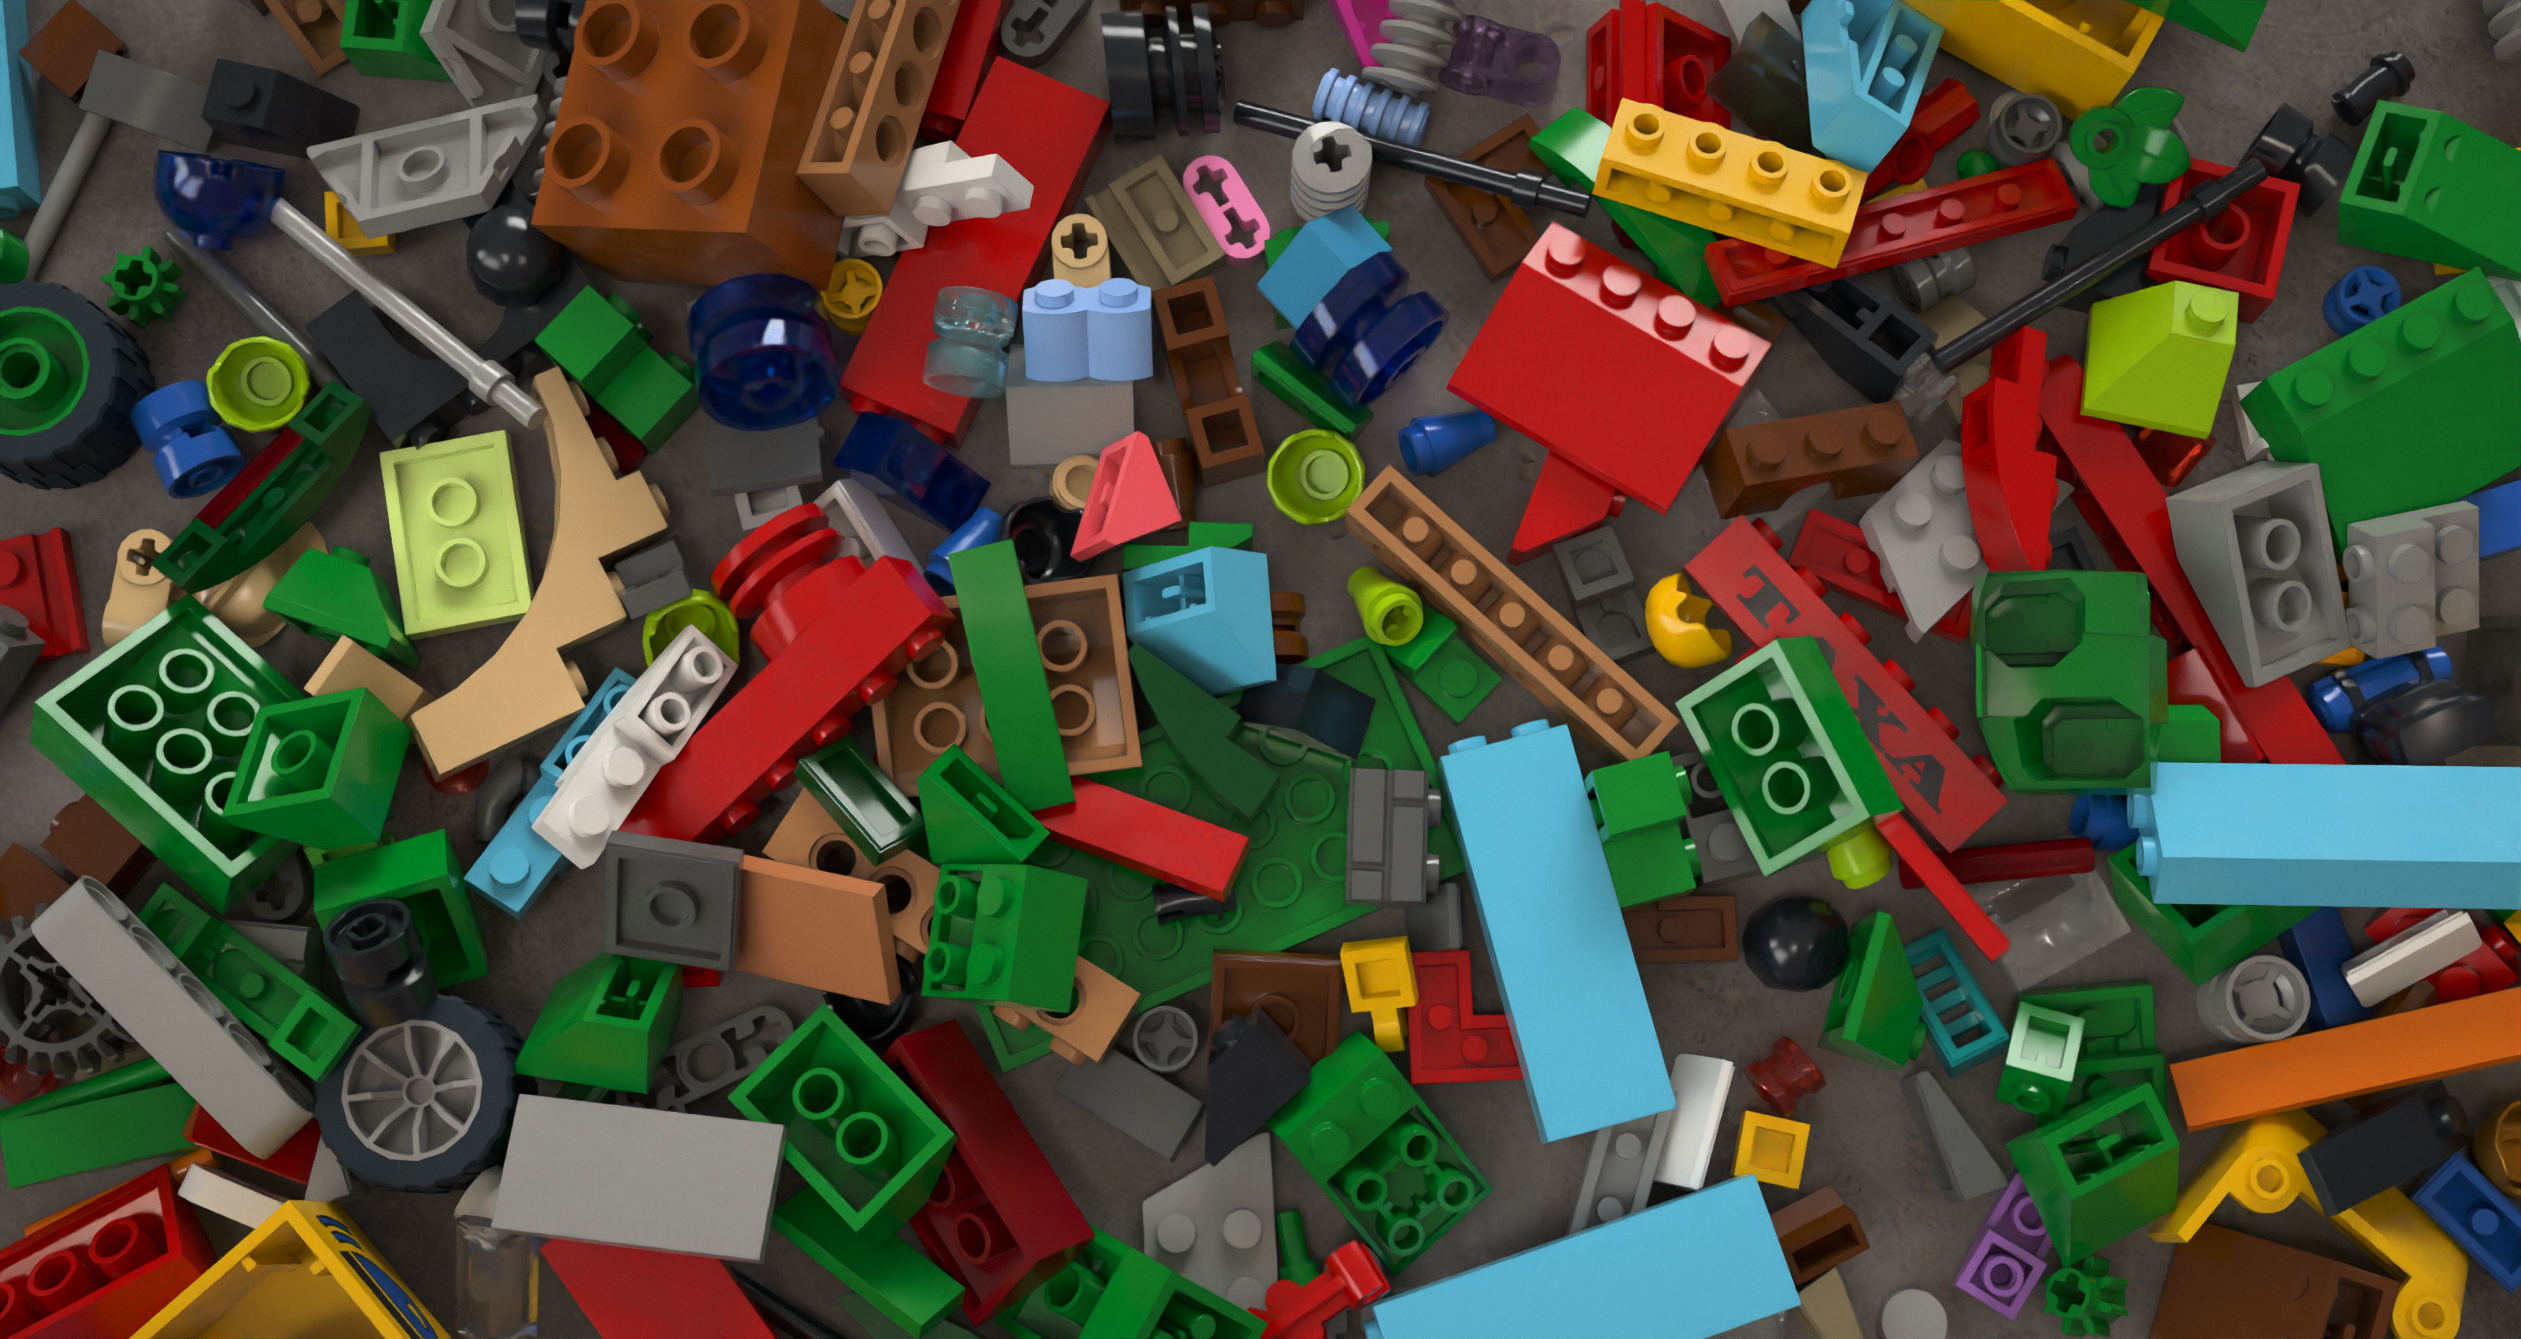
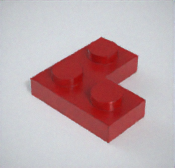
M1470 950L1411 953L1419 997L1416 1006L1406 1007L1410 1085L1524 1081L1506 1014L1473 1016Z

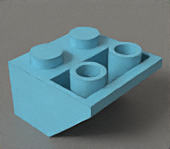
M1209 546L1122 573L1127 637L1133 644L1136 642L1213 697L1277 681L1267 554Z

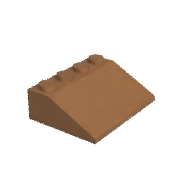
M1117 574L1024 586L1070 776L1143 767ZM957 595L940 597L957 618L942 632L945 636L943 643L926 658L916 662L912 660L895 676L898 684L893 691L879 702L871 705L879 768L906 798L920 797L917 778L954 743L1000 786H1004Z

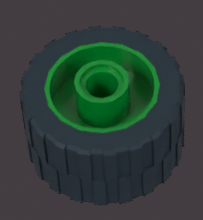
M21 280L19 283L0 284V473L20 484L24 482L36 489L50 490L51 488H62L64 490L79 488L82 484L94 483L107 477V473L117 466L120 468L130 458L129 455L135 447L141 444L129 420L130 411L139 401L156 391L155 377L151 375L149 368L151 363L145 351L135 343L136 339L79 292L74 293L66 286L50 282L48 284L41 283L38 280Z

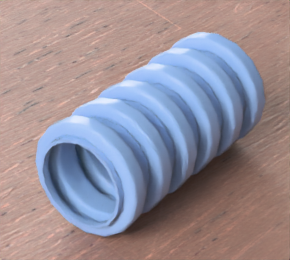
M1331 68L1329 72L1324 74L1312 106L1313 119L1323 121L1326 117L1331 119V121H1338L1351 126L1357 131L1419 147L1431 115V111H1429L1430 104L1422 101L1419 106L1411 104L1412 98L1407 95L1397 99L1393 97L1394 91L1385 88L1383 93L1375 90L1376 84L1367 81L1365 86L1357 84L1358 77L1351 74L1347 79L1341 78L1340 70Z

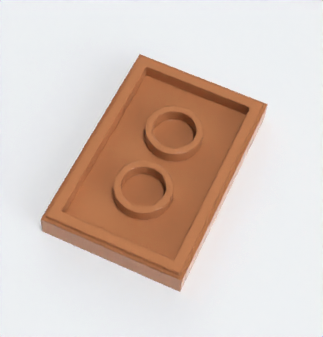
M744 855L739 960L735 970L891 1005L902 991L885 884Z

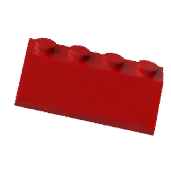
M167 1162L0 1250V1339H129L218 1262L216 1251L190 1201L177 1194L181 1184L174 1178Z

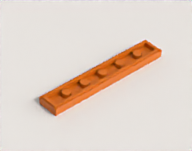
M2521 987L2170 1064L2169 1074L2187 1133L2521 1060Z

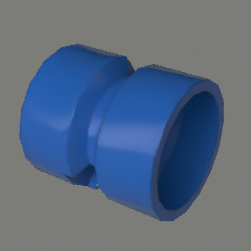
M189 380L162 387L147 395L130 411L129 420L144 449L149 453L156 454L153 458V466L168 495L173 499H188L215 491L228 484L246 467L247 460L232 431L225 426H219L222 423V418L210 405L207 385L203 381Z

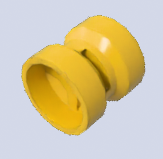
M847 258L834 263L828 291H820V295L832 323L840 331L851 336H862L885 288L878 271L870 263L860 259Z

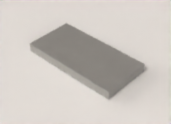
M519 1094L491 1228L501 1233L764 1264L788 1129L780 1124Z

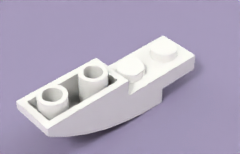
M951 140L912 150L890 215L845 216L835 262L847 258L853 259L872 255L891 256L897 251L922 248L928 225L945 226L951 221L976 217L995 218L1001 213L1029 209L1034 186L997 153L971 158Z
M691 624L685 627L639 677L576 754L554 784L559 789L531 828L581 870L593 865L605 849L606 841L612 830H618L663 765L675 760L739 666L695 626Z

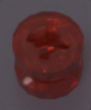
M1785 1035L1772 1045V1054L1764 1061L1754 1060L1743 1069L1746 1078L1756 1092L1784 1119H1787L1797 1110L1798 1100L1806 1093L1816 1094L1827 1085L1825 1078L1814 1062L1794 1041Z

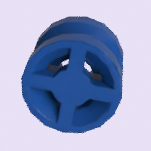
M2373 265L2358 266L2348 272L2341 281L2334 284L2324 296L2322 305L2324 320L2332 331L2344 337L2398 309L2402 299L2400 285L2391 273L2381 267ZM2360 306L2366 309L2365 313L2353 309V307Z

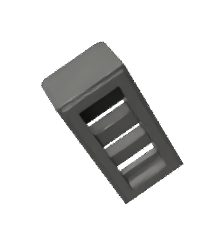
M1929 1071L1901 1078L1902 1082L1900 1084L1945 1200H1948V1202H1963L2010 1185L2004 1172Z

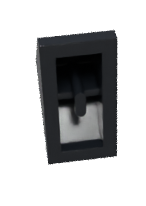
M1275 663L1277 681L1244 689L1236 712L1242 717V725L1353 762L1357 761L1376 703L1374 698L1318 668Z

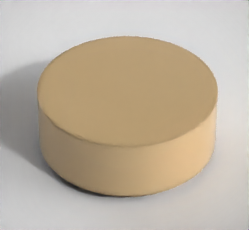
M1083 454L1073 455L1064 459L1055 469L1049 486V494L1053 497L1054 502L1067 510L1077 508L1084 510L1099 459Z

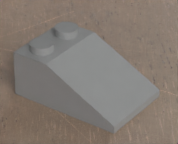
M2261 460L2166 498L2177 560L2246 687L2257 688L2351 647L2318 463Z

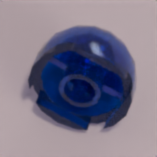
M158 150L157 163L154 164L153 173L154 196L161 213L173 226L194 233V246L232 251L233 239L255 238L271 227L273 224L271 221L273 208L280 198L284 199L286 183L284 181L286 171L279 167L232 159L231 161L211 158V155Z

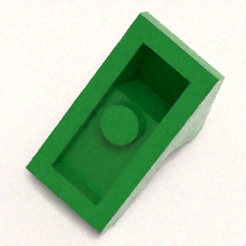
M1422 603L1423 624L1418 634L1411 641L1403 645L1391 646L1381 644L1390 665L1458 728L1495 690L1503 678L1456 636L1459 626L1453 620Z

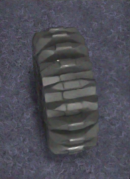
M41 903L35 905L34 920L51 904ZM22 915L12 917L11 924L15 937L12 938L0 934V1047L8 1045L4 1059L8 1063L21 1065L27 1061L28 1073L33 1075L45 1076L52 1069L55 1077L60 1079H72L77 1068L83 1074L95 1075L101 1072L102 1057L114 1063L124 1060L125 1054L120 1040L135 1044L139 1043L59 962L48 960L41 956L46 949L39 943L32 932L31 924L33 920ZM52 974L70 978L68 985L75 991L73 995L84 1003L66 1000L68 992L62 987L63 983L52 976ZM27 978L33 992L32 999L25 1009L24 987ZM79 1015L80 1017L90 1018L97 1023L85 1034L70 1041L54 1043L48 1040L56 1027L64 1028L75 1016Z

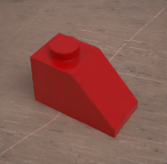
M1549 449L1506 562L1519 566L1552 552V545L1599 529L1606 514L1618 518L1627 494Z

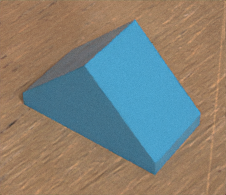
M1349 205L1306 223L1259 281L1257 289L1298 333H1301L1392 255L1393 249L1352 205Z

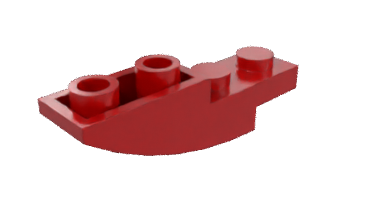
M2028 326L2022 327L1992 347L1988 382L1963 397L1961 450L1966 497L1974 530L1990 572L2047 570L2052 557V544L2048 538L2051 512L2057 503L2059 487L2055 481L2057 456L2035 450L2043 426L2042 418L2039 416L2041 389L2046 382L2049 372V362L2045 358L2048 333Z

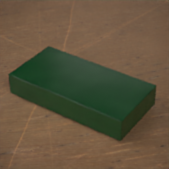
M850 734L798 760L794 775L875 867L926 839L927 835L923 816Z

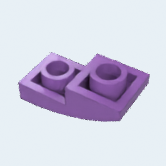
M2016 1167L2013 1168L2007 1178L2010 1185L2000 1190L1985 1217L1953 1283L2013 1321L2046 1268L2047 1263L2043 1259L2053 1244Z

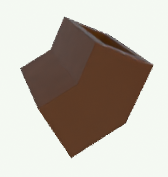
M69 0L18 54L76 104L83 96L98 50L122 56L128 50V47L77 1Z
M1831 1184L1770 1215L1793 1282L1797 1286L1870 1248L1855 1212L1844 1204Z

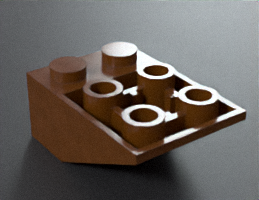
M2204 1222L2188 1243L2175 1244L2148 1339H2385L2401 1282L2330 1258Z

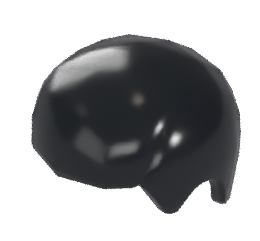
M516 203L510 206L501 205L491 210L477 221L467 240L468 275L478 293L498 306L526 307L536 302L539 293L560 279L565 246L530 225L534 206Z
M1048 495L1022 500L1013 504L996 524L995 543L1009 539L1013 540L1024 586L1084 578L1096 562L1097 556L1081 562L1070 556L1084 512L1083 509L1067 510L1056 504L1053 497Z
M1799 894L1781 896L1767 901L1749 916L1742 937L1746 964L1758 979L1771 989L1791 992H1807L1814 989H1822L1842 973L1850 951L1847 924L1839 911L1833 909L1830 903L1817 897Z
M897 953L896 959L902 992L891 1005L822 990V997L826 1005L866 1045L887 1044L908 1032L919 1016L922 1004V987L913 964Z

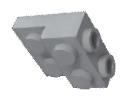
M2459 501L2347 524L2348 547L2343 553V566L2348 577L2349 608L2346 610L2345 616L2351 646L2375 659H2382L2435 648L2436 637L2480 628L2478 506L2466 501Z

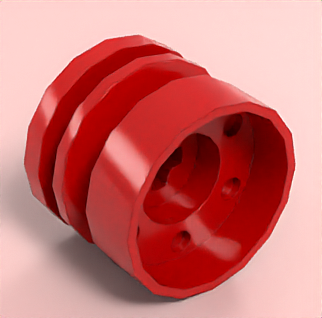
M815 503L796 506L777 515L754 530L719 562L711 575L710 586L719 598L727 601L730 600L729 611L735 618L746 620L759 616L751 628L750 639L769 663L868 570L863 561L857 556L850 555L836 559L844 546L845 538L840 531L832 527L828 528L829 517Z

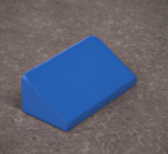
M2324 906L2277 936L2285 960L2289 961L2302 973L2309 986L2311 1005L2307 1021L2311 1032L2332 1028L2375 1013L2373 1006L2365 1008L2361 1005L2339 970L2340 964L2350 960L2355 955L2337 907Z
M2458 1151L2448 1159L2428 1168L2409 1198L2508 1293H2512L2521 1284V1211Z

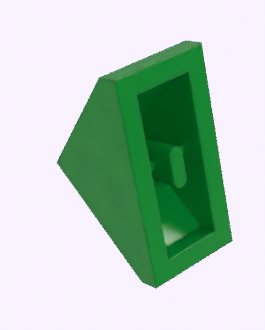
M955 743L917 778L932 864H1021L1050 834L1038 820Z

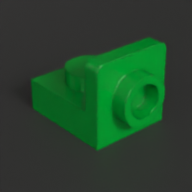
M2019 1002L2004 1067L1997 1086L1996 1100L2014 1105L2017 1109L2026 1113H2043L2055 1117L2061 1115L2073 1081L2085 1019Z

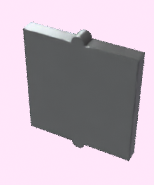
M816 391L707 406L708 443L702 446V451L705 459L709 461V489L712 497L823 482L821 445L826 443L827 437L824 429L820 427L819 404Z

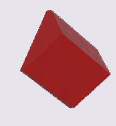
M1658 2L1648 4L1646 6V103L1697 121L1716 123L1731 131L1730 38Z

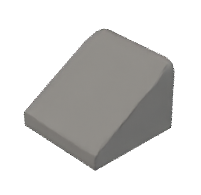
M320 1137L304 1201L338 1202L341 1205L367 1196L369 1188L367 1183L360 1180L361 1177L353 1172L346 1171L336 1161L337 1157L330 1148H326Z

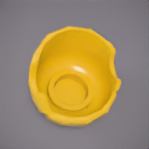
M1682 572L1663 577L1650 590L1646 600V625L1648 635L1656 651L1669 664L1682 669L1698 668L1727 659L1733 653L1730 632L1725 629H1711L1707 626L1706 614L1713 606V603L1708 599L1691 594L1689 582Z

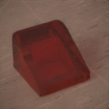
M2140 427L2131 440L2157 481L2169 489L2178 486L2217 441L2212 434H2209L2207 439H2201L2146 427Z

